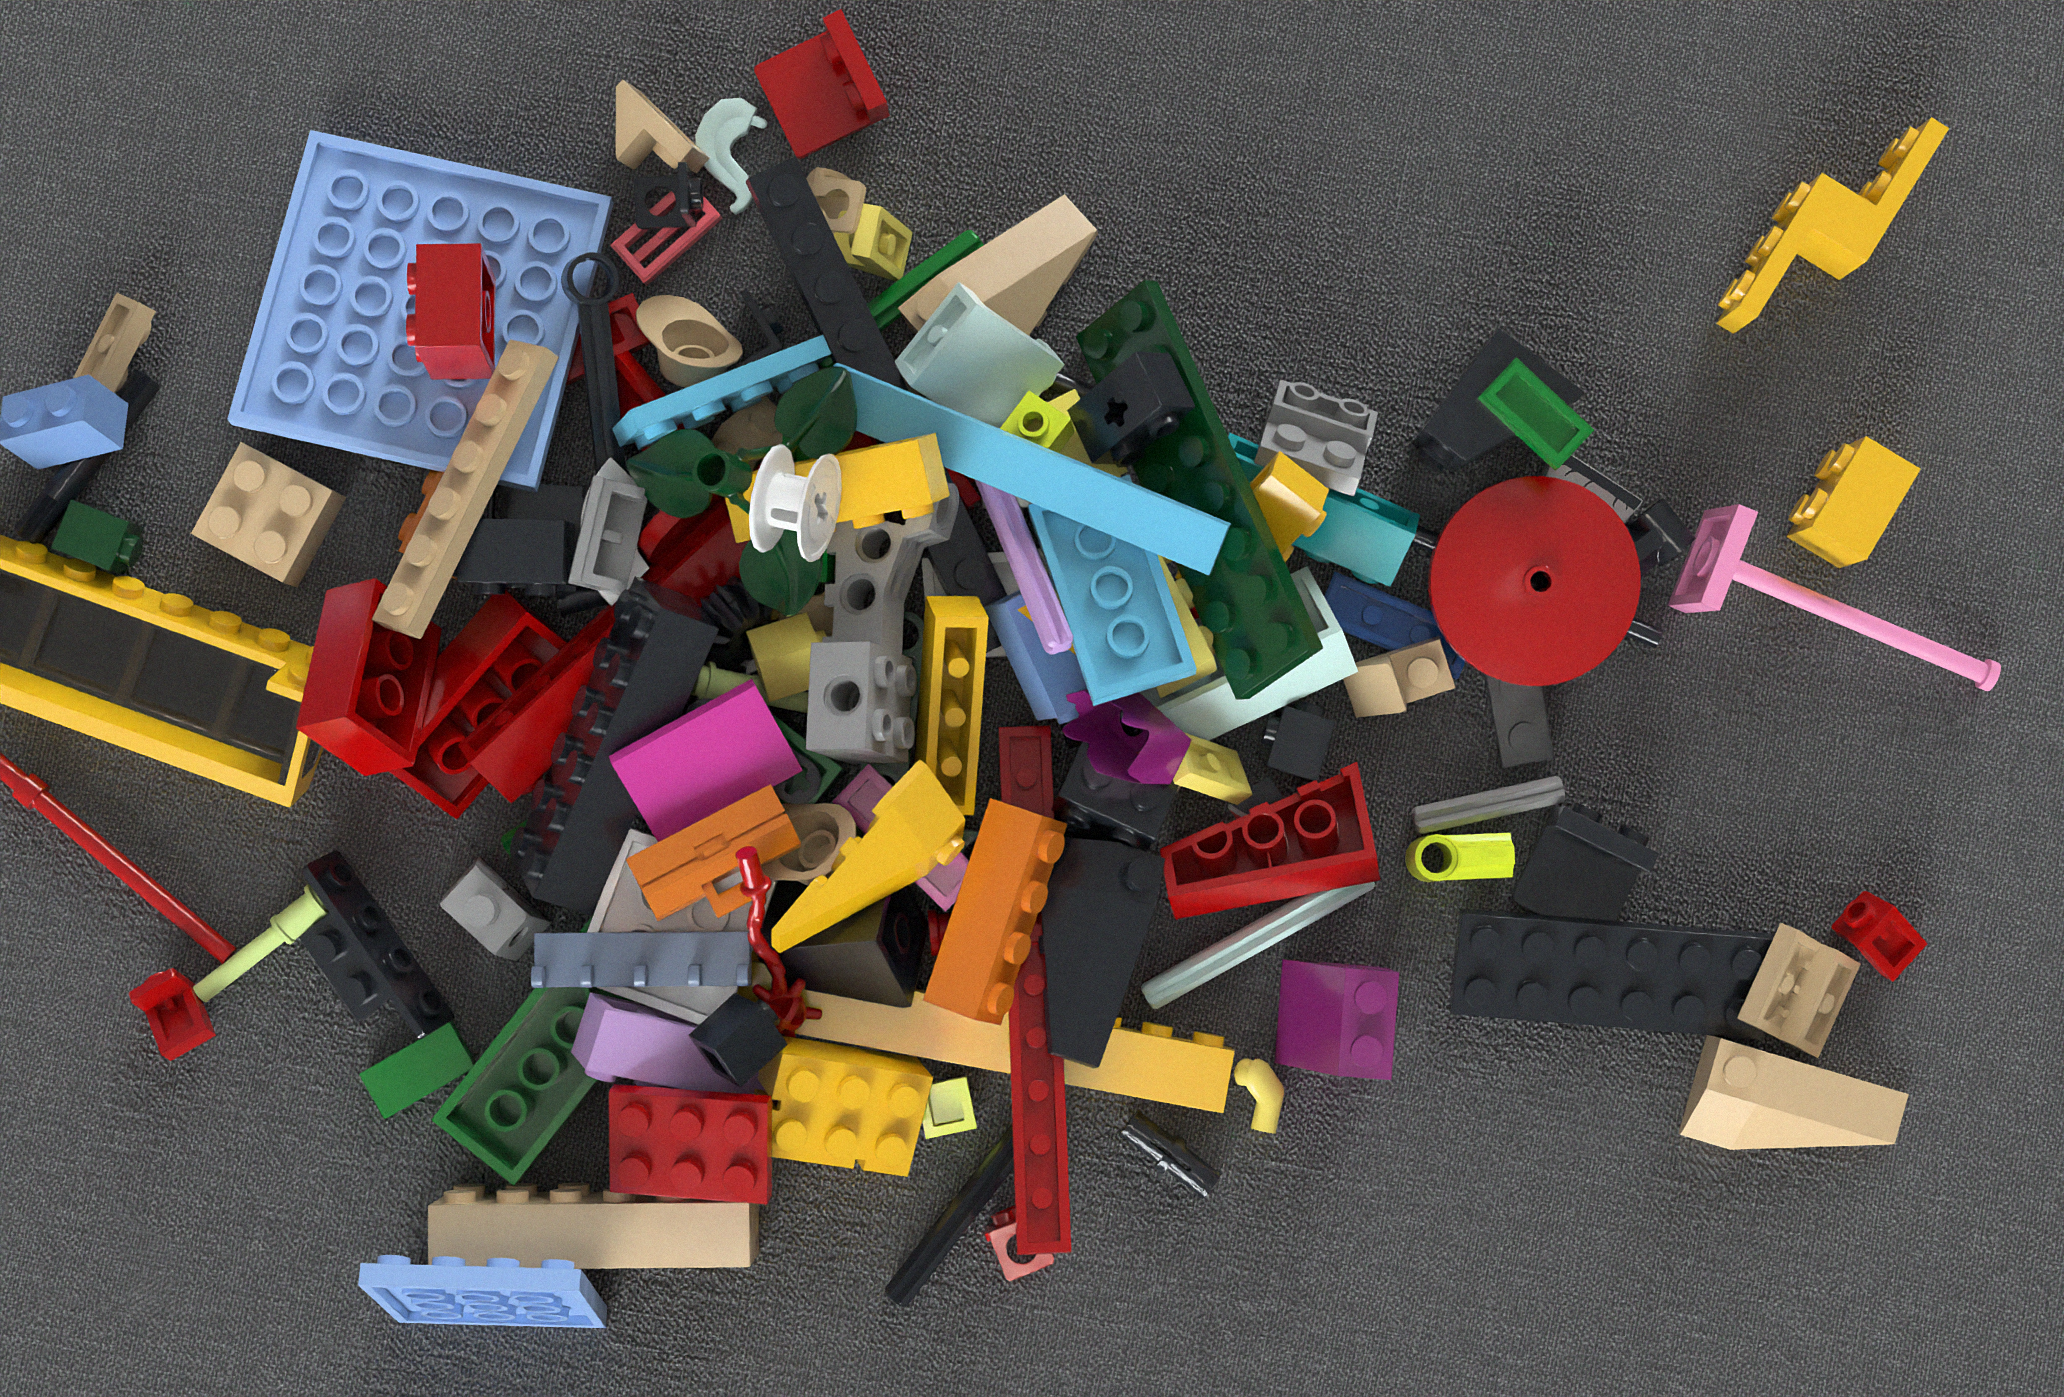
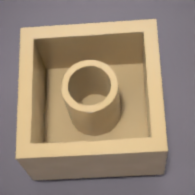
M240 442L191 534L280 582L298 588L346 497L261 451Z

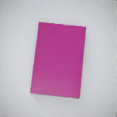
M753 679L744 682L609 756L612 766L658 842L770 784L774 787L803 771Z

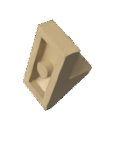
M622 79L616 86L617 160L631 169H636L653 150L673 169L678 167V162H687L690 170L697 173L710 158L641 91Z
M1439 636L1356 662L1358 672L1343 679L1356 718L1401 713L1407 711V703L1456 688Z

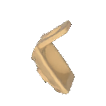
M816 167L806 179L833 235L835 232L854 233L858 228L866 194L865 185L859 181L851 180L840 172ZM841 211H847L842 217L838 219V216Z

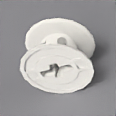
M779 444L770 449L758 470L751 494L749 528L754 548L760 552L773 549L781 538L784 529L797 531V543L801 556L808 562H813L821 557L833 535L840 509L842 492L841 470L838 459L830 453L820 456L812 466L808 477L795 475L792 454L786 446Z

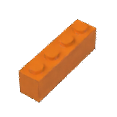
M990 798L923 1001L976 1021L1001 1026L1004 1015L1009 1011L1013 1003V987L1020 966L1030 952V935L1037 914L1043 909L1047 900V884L1054 863L1060 858L1064 849L1066 823Z

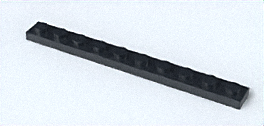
M796 157L748 178L745 181L819 335H824L833 363L843 364L909 391ZM869 436L873 446L885 443ZM944 467L947 482L953 483L946 467ZM959 496L958 511L950 539L924 547V551L946 596H978L984 608L1007 596V593ZM990 619L988 620L986 653L1002 646Z

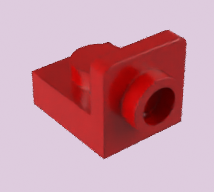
M1863 891L1854 901L1850 902L1831 926L1838 936L1851 942L1880 975L1892 982L1927 945V942L1894 905L1868 891Z

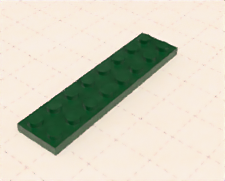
M1143 280L1075 337L1096 384L1101 382L1136 351L1168 353L1171 355L1194 402L1195 408L1179 421V428L1173 433L1155 440L1144 450V457L1132 464L1143 488L1231 523L1210 575L1180 563H1175L1182 579H1185L1193 594L1192 601L1203 626L1213 633L1212 647L1235 699H1250L1321 651L1324 647L1158 281Z

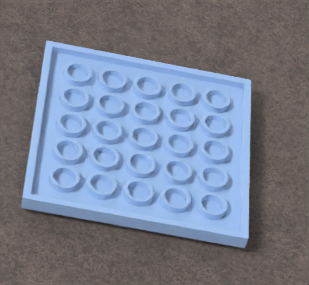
M310 130L227 418L233 426L445 472L452 454L490 379L432 380L423 362H417L415 346L408 345L406 336L407 314H415V295H409L407 287L408 263H416V244L481 243L496 279L495 368L510 339L547 347L559 357L497 483L498 485L537 493L580 333L578 308L575 303L567 298L562 289V271L571 259L589 252L601 253L613 208L612 197ZM590 260L577 264L572 277L576 290L589 298L598 265Z

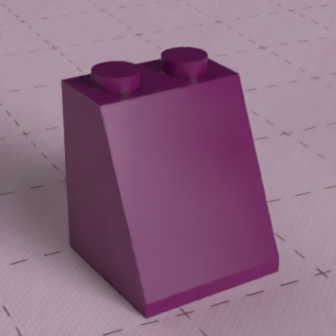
M1282 959L1274 1063L1335 1076L1391 1080L1399 972L1380 966Z

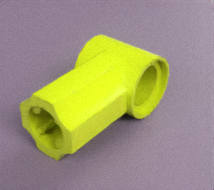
M1511 833L1434 834L1419 837L1411 842L1406 850L1405 862L1408 871L1413 877L1426 882L1512 878L1515 852ZM1429 844L1438 846L1444 856L1443 865L1436 873L1428 871L1421 859L1424 848Z

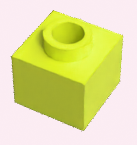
M1031 391L1025 394L1000 427L1001 430L1060 453L1075 433L1071 418ZM1035 418L1043 422V426L1038 431L1030 432L1027 430Z

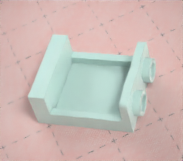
M960 282L955 285L895 360L899 372L913 389L935 403L999 429L1028 391L1039 397L1043 391L1053 384L1057 373L1065 365L1047 343L1041 339L1034 340L990 310L973 291Z

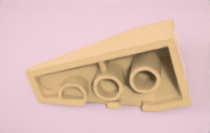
M1064 194L939 273L899 306L898 310L909 329L916 335L955 285L960 282L973 291L986 307L1030 336L1035 326L1039 327L1044 320L1049 304L1060 287L1068 282L1098 235V231Z
M1707 1035L1678 1134L1730 1150L1895 1144L1909 1094Z

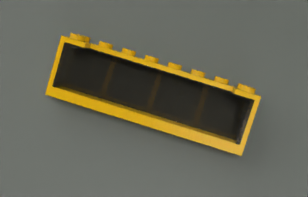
M0 535V703L289 808L309 789L324 747L296 729L314 646H308L291 640L290 636L281 630L272 628L261 629L244 623L239 616L231 612L211 611L194 605L193 601L184 595L175 593L164 594L147 588L142 581L134 577L114 576L97 570L94 564L77 558L67 559L50 553L42 544L17 541Z

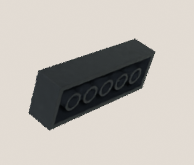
M636 576L629 590H623L618 597L614 609L615 623L608 638H602L596 647L593 657V666L595 668L587 686L582 685L574 697L572 714L574 716L566 733H560L557 737L551 753L553 764L546 779L540 780L536 784L531 797L530 806L532 811L525 827L521 826L516 830L510 845L511 860L533 898L587 915H592L639 810L612 766L609 756L680 718L719 630L718 626L691 596Z

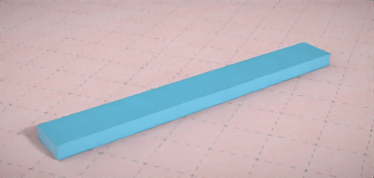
M836 363L833 365V367L846 368L851 375L858 414L856 431L885 443L936 433L944 467L1201 573L1211 574L1231 523L843 364Z

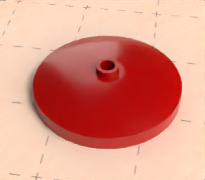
M1526 476L1501 481L1484 488L1466 500L1452 514L1441 530L1433 548L1428 573V591L1433 615L1441 633L1453 650L1464 661L1480 672L1504 682L1525 686H1546L1569 681L1585 674L1604 661L1620 644L1630 628L1637 610L1641 588V572L1636 547L1628 529L1617 513L1603 499L1583 486L1547 476ZM1541 571L1542 576L1548 578V584L1546 588H1540L1537 592L1532 588L1530 580L1535 572Z

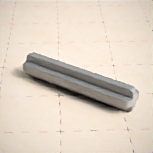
M1552 776L1416 806L1412 809V820L1417 833L1425 834L1560 804L1565 801V790L1560 777Z

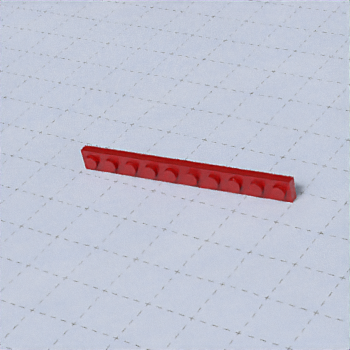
M1051 725L999 727L1001 802L1054 819V811L1051 810L1054 804ZM1041 911L1037 914L1030 935V952L1020 966L1013 987V1003L1008 1011L1017 1255L1072 1252L1064 1058L1049 1054L1047 1048L1043 989L1047 986L1045 954H1040L1038 936L1043 935Z

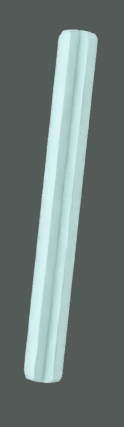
M1375 882L1301 895L1144 982L1141 990L1149 1005L1153 1009H1159L1367 893L1375 887Z

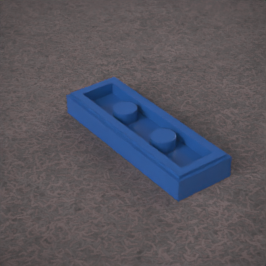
M1333 572L1324 597L1344 633L1389 652L1439 636L1452 677L1454 679L1459 678L1465 661L1444 638L1433 612L1338 572Z

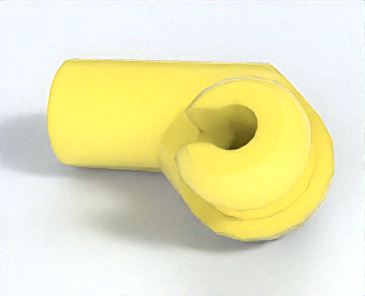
M1249 1058L1242 1059L1235 1067L1234 1078L1238 1085L1247 1086L1250 1093L1256 1099L1251 1128L1276 1134L1284 1097V1087L1267 1062L1259 1058L1254 1060Z

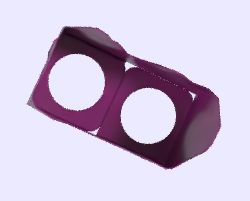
M1088 689L1066 695L1067 701L1076 704L1075 708L1079 716L1065 725L1062 732L1073 740L1089 743L1086 754L1096 772L1132 783L1171 784L1192 739L1140 692L1093 706ZM1121 709L1123 710L1122 722L1131 727L1144 729L1140 735L1131 737L1123 731L1120 723Z

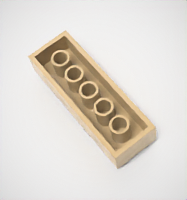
M517 1183L516 1185L507 1184L506 1190H499L497 1193H485V1184H458L453 1186V1190L444 1191L443 1197L428 1205V1265H432L433 1257L449 1256L465 1259V1266H486L487 1259L510 1258L519 1260L520 1267L541 1268L542 1261L548 1259L572 1261L575 1263L574 1269L750 1267L759 1254V1204L614 1193L610 1192V1189H604L603 1192H590L589 1183L558 1184V1189L550 1190V1192H537V1184Z

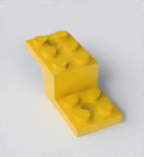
M1932 117L1917 129L1909 126L1900 139H1893L1881 156L1878 165L1885 169L1878 174L1873 183L1868 181L1858 194L1824 173H1821L1809 184L1801 181L1792 193L1788 192L1772 215V219L1778 222L1777 226L1774 225L1765 237L1761 235L1747 255L1745 262L1751 265V268L1749 270L1746 269L1738 280L1734 279L1722 295L1718 306L1725 310L1716 324L1734 334L1757 318L1796 254L1838 280H1841L1867 262L1949 128Z

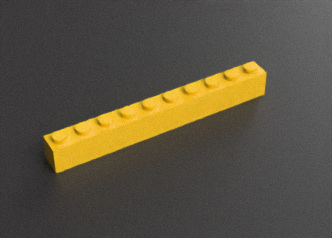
M753 950L751 953L752 985L739 986L737 994L755 1003L758 998L752 992L753 986L759 984L765 989L770 990L772 977L766 966L760 963ZM916 986L912 1005L907 1008L803 990L801 993L807 1007L822 1010V1017L819 1020L805 1019L802 1026L795 1030V1034L1010 1074L1008 1012L1004 1015L1001 1026L976 1021L923 1001L926 990L916 989ZM1117 1016L1098 1068H1091L1064 1059L1065 1084L1224 1113L1235 1051L1232 1047L1223 1046L1224 1036L1194 1031L1192 1040L1172 1036L1173 1027L1151 1022H1143L1141 1030L1121 1027L1122 1018Z

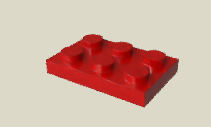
M614 1084L609 1091L610 1192L768 1204L772 1196V1096Z

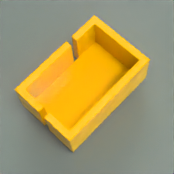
M782 1036L788 1045L759 1070L757 1079L765 1090L754 1089L753 1093L757 1095H771L773 1100H778L777 1107L772 1102V1157L851 1169L854 1168L856 1160L864 1171L908 1177L933 1081V1076L917 1057Z

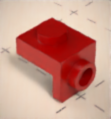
M174 968L151 975L142 985L129 992L132 1004L145 1012L160 1054L170 1061L216 1036L204 1003L194 992L193 986L196 984Z

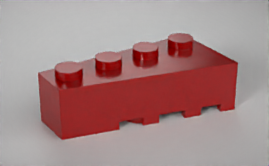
M1357 762L1340 769V774L1318 783L1317 780L1305 784L1297 788V793L1269 805L1268 802L1255 806L1249 809L1250 814L1230 823H1217L1160 849L1161 857L1165 858L1163 871L1168 899L1175 919L1380 881L1377 854Z

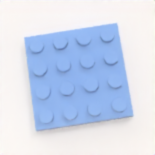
M380 1255L377 1258V1264L360 1263L358 1285L399 1323L606 1328V1304L581 1269H574L575 1263L572 1261L548 1259L542 1261L541 1268L520 1267L519 1260L490 1258L487 1259L486 1266H465V1259L439 1256L432 1258V1265L410 1264L411 1258L406 1256Z

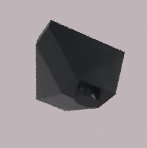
M1064 837V849L1060 858L1054 863L1047 884V900L1041 910L1043 935L1038 936L1040 954H1045L1047 986L1043 989L1047 1048L1049 1054L1091 1068H1098L1155 910L1165 858L1120 842Z

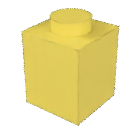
M807 612L746 631L756 670L769 702L809 690L811 643L822 642L823 637L827 636L824 629L817 632L814 631Z

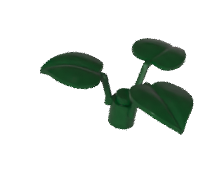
M829 367L816 371L795 383L780 399L776 408L774 423L776 429L782 435L790 438L783 445L791 452L799 446L801 451L809 458L819 459L820 456L828 453L833 456L837 455L850 443L856 430L858 414L852 378L849 371L844 367ZM680 429L663 436L642 453L628 459L626 466L636 485L645 489V497L668 515L685 519L700 515L709 507L712 493L729 498L731 504L739 506L749 515L750 502L743 495L752 482V472L748 462L752 459L765 457L773 446L750 450L739 448L735 454L716 448L705 434L697 430ZM784 529L781 538L773 549L766 552L758 551L754 548L752 540H750L742 552L739 562V573L745 589L755 600L777 610L784 616L790 617L797 614L813 596L822 573L823 554L818 560L808 562L801 556L797 543V531Z

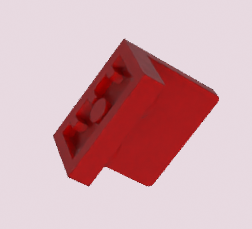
M842 9L823 17L825 32L754 67L755 75L798 159L811 155L890 116L887 101Z

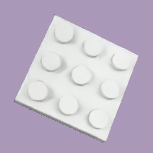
M630 828L603 888L587 932L749 931L746 922L752 901L717 918L707 898L704 897L657 921L626 859L658 843L655 836ZM740 871L714 884L713 886L717 894L742 882L743 879ZM771 880V888L766 892L765 915L778 882L776 880ZM739 986L597 988L700 1025L729 997L737 993Z

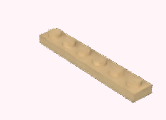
M509 340L372 617L373 621L384 628L415 638H422L559 358L547 347Z

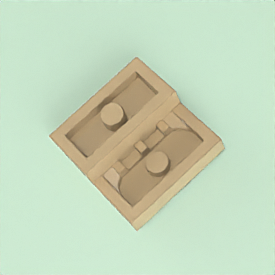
M1780 923L1737 1018L1818 1058L1861 964L1839 950L1819 943L1800 930Z

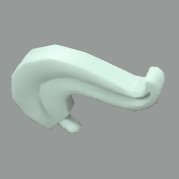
M742 98L721 99L704 114L695 134L696 145L710 158L703 166L709 174L737 197L734 204L730 206L731 212L734 214L745 211L750 206L753 197L745 182L749 177L732 158L731 149L738 139L748 135L751 125L761 129L767 126L765 119L756 116L757 108Z

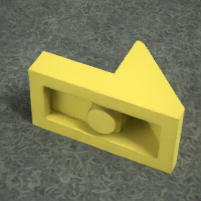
M863 203L857 230L852 234L834 233V237L848 266L894 281H898L903 277L913 232L883 207ZM841 211L838 216V219L842 217L847 211Z

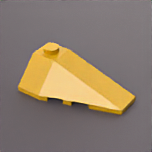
M919 759L873 808L872 812L876 816L870 823L863 838L859 836L856 838L849 837L838 850L840 853L831 866V870L834 873L829 878H826L823 874L816 877L772 928V947L781 953L928 875L939 862L943 866H947L959 854L965 845V841L962 838L966 819L923 761Z

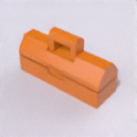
M770 784L630 856L626 861L657 921L704 897L707 898L716 917L720 918L752 901L751 897L741 893L740 884L742 882L717 894L713 886L740 871L735 856L740 848L746 846L755 847L761 867H764L800 848L801 842Z

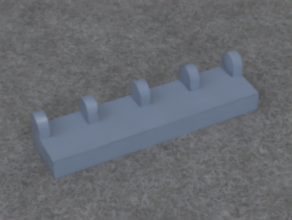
M749 931L534 933V966L531 969L532 988L752 985L751 945L747 937Z

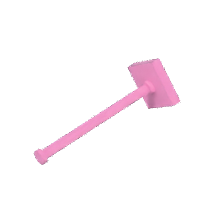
M1740 504L1704 511L1694 536L1696 539L1690 546L1667 606L1684 613L1720 611L1733 579L1974 680L1975 686L1984 691H1990L1996 684L2001 672V664L1996 661L1987 659L1982 662L1740 560L1757 517V511Z

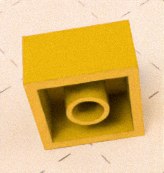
M1867 436L1851 444L1844 443L1837 452L1831 449L1822 459L1814 476L1819 478L1820 481L1812 495L1803 494L1792 509L1788 520L1794 523L1786 537L1838 568L1867 560L1921 469Z

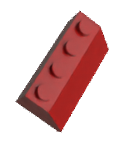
M506 590L505 595H492L435 661L414 766L389 772L457 820L489 784L468 762L458 745L561 650L568 641L509 591Z

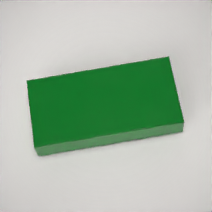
M1517 357L1477 398L1555 471L1594 431L1586 421Z
M451 1021L427 1037L417 1040L359 1075L383 1118L386 1119L469 1072L476 1064V1061L454 1022Z

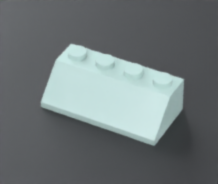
M1305 567L1290 575L1324 647L1321 651L1250 699H1235L1216 653L1213 654L1217 668L1216 672L1161 699L1155 687L1140 693L1183 732L1209 741L1357 673L1358 669L1342 628L1309 568ZM1200 618L1194 619L1198 626L1202 625Z

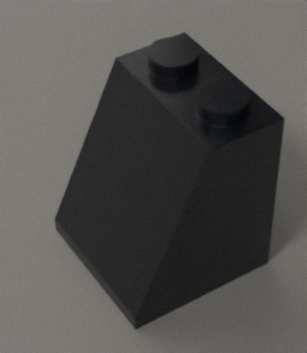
M1499 328L1482 347L1411 443L1419 448L1416 456L1427 466L1439 473L1444 468L1454 473L1518 438L1508 426L1477 399L1516 357L1569 407L1580 399L1584 391Z
M776 880L778 882L770 901L762 934L769 947L774 951L777 950L772 947V928L808 887V885L799 881ZM907 885L781 953L777 951L785 966L786 973L784 977L787 981V987H791L798 978H802L806 982L803 990L899 1008L911 1007L928 923ZM757 955L760 963L764 964L769 971L764 959Z

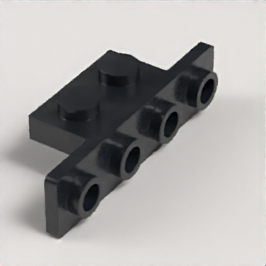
M334 850L302 868L303 876L329 913L299 938L358 1023L371 1016L390 1000L419 1039L427 1037L451 1022L455 1016L444 1001L443 996L427 977L412 952L406 947L381 908L375 903L338 850Z

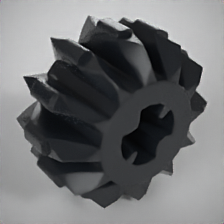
M735 575L730 577L723 586L715 584L714 592L709 596L700 598L701 608L719 628L708 654L713 659H717L722 665L732 661L739 665L744 662L748 655L752 654L746 631L780 621V612L755 600L745 589L742 580Z

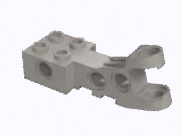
M947 482L950 496L933 503L935 512L906 519L905 525L885 521L877 525L854 529L852 520L836 523V532L833 533L827 547L828 554L836 555L835 584H825L824 598L825 606L834 607L832 636L823 637L822 642L811 643L806 735L807 750L849 764L908 763V750L912 747L915 737L914 724L910 718L911 696L916 691L917 676L912 665V659L902 655L904 602L924 547L950 539L959 506V492L954 483ZM890 538V549L886 555L880 558L879 548L886 539ZM875 588L876 594L873 603L864 609L866 594Z

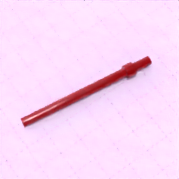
M0 752V780L14 790L12 796L28 810L33 808L38 810L223 964L234 955L237 950L235 946L50 794V786L35 773L26 774Z

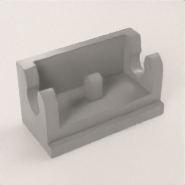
M596 475L593 476L568 578L569 584L620 595L623 590L627 589L648 500L644 495V488Z

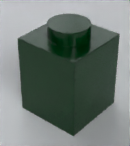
M70 500L51 548L106 570L125 575L127 567L134 566L142 552L144 541L143 538H140L144 527L89 505Z

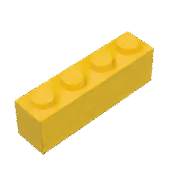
M936 433L834 455L839 462L842 482L840 509L836 523L852 520L854 529L869 527L885 522L883 513L901 510L903 519L919 517L935 512L933 503L950 496ZM818 459L794 462L795 475L808 477L812 466ZM758 470L751 471V485L743 493L744 498L751 502V494ZM725 497L736 543L750 541L749 515L739 506L731 504L729 498Z
M926 596L915 764L920 759L930 768L962 815H974L989 617L978 596Z

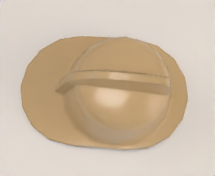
M673 295L653 296L643 301L636 311V322L639 328L657 348L662 375L667 381L677 386L687 388L727 372L730 365L737 363L743 355L742 344L710 312L700 304L689 299Z
M782 804L785 814L789 817L801 842V847L762 867L764 875L768 876L771 880L799 881L808 886L821 874L829 878L834 873L831 870V866L840 853L838 850L849 837L856 838V823L851 813L837 804Z

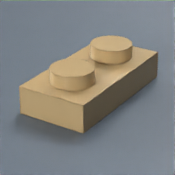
M116 293L73 378L89 374L113 393L118 392L127 379V367L134 353L147 340L150 334L151 320L156 311L122 294Z

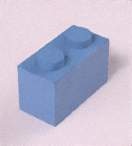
M89 374L3 396L0 415V444L37 470L123 449L128 403Z

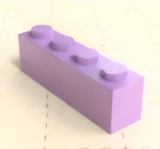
M590 993L571 1051L585 1068L584 1072L588 1076L605 1082H615L618 1076L633 1079L637 1086L665 1088V1086L678 1089L753 1094L754 1089L765 1090L757 1079L758 1072L741 1088L714 1073L688 1036L699 1026L698 1024L641 1003ZM772 1099V1102L777 1107L778 1100Z

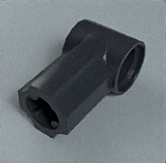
M1664 498L1654 503L1626 526L1636 547L1641 578L1654 566L1658 565L1660 567L1696 539Z

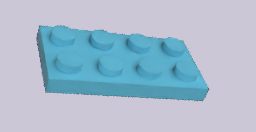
M820 335L633 408L625 414L612 430L620 448L634 442L638 450L650 447L663 436L675 431L677 425L682 423L685 429L698 428L713 421L715 415L726 410L725 406L730 405L733 412H738L761 402V397L773 391L772 388L776 386L780 394L786 393L795 383L819 371L818 365L831 355L824 335Z
M1130 475L1119 477L1132 483ZM1034 503L1029 504L1028 513L1056 596L1073 634L1072 644L1093 706L1196 675L1197 668L1157 554Z

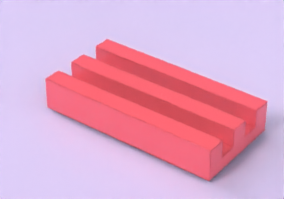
M672 191L669 192L649 212L658 217L665 216L676 205L674 193ZM703 196V209L695 210V215L701 210L705 215L696 222V227L689 228L646 268L641 264L682 227L662 228L632 255L628 248L649 230H641L634 223L610 246L647 286L723 218Z

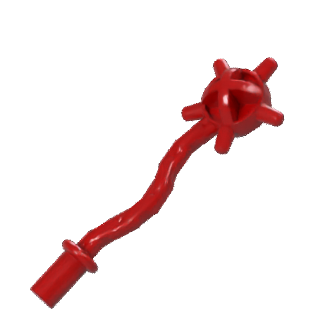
M746 846L740 848L735 856L743 882L740 884V891L743 895L752 899V905L750 906L746 922L747 929L749 930L747 937L755 954L764 959L773 976L770 990L756 984L753 986L752 992L758 999L768 1004L780 1019V1023L776 1026L780 1034L796 1038L795 1030L802 1026L805 1019H821L822 1010L807 1007L801 994L806 986V982L802 978H798L791 987H787V981L784 977L786 973L785 966L777 951L769 947L760 931L765 916L766 892L771 888L772 881L763 873L756 848Z

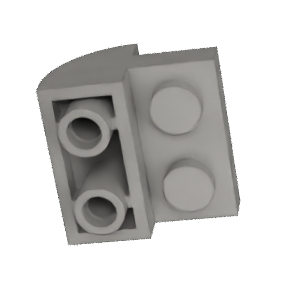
M1280 379L1258 443L1259 447L1254 463L1265 467L1281 451L1325 487L1354 496L1361 478L1366 452L1373 437L1378 412L1368 409L1363 403L1353 399L1340 400L1320 393L1309 384L1301 382L1290 383Z

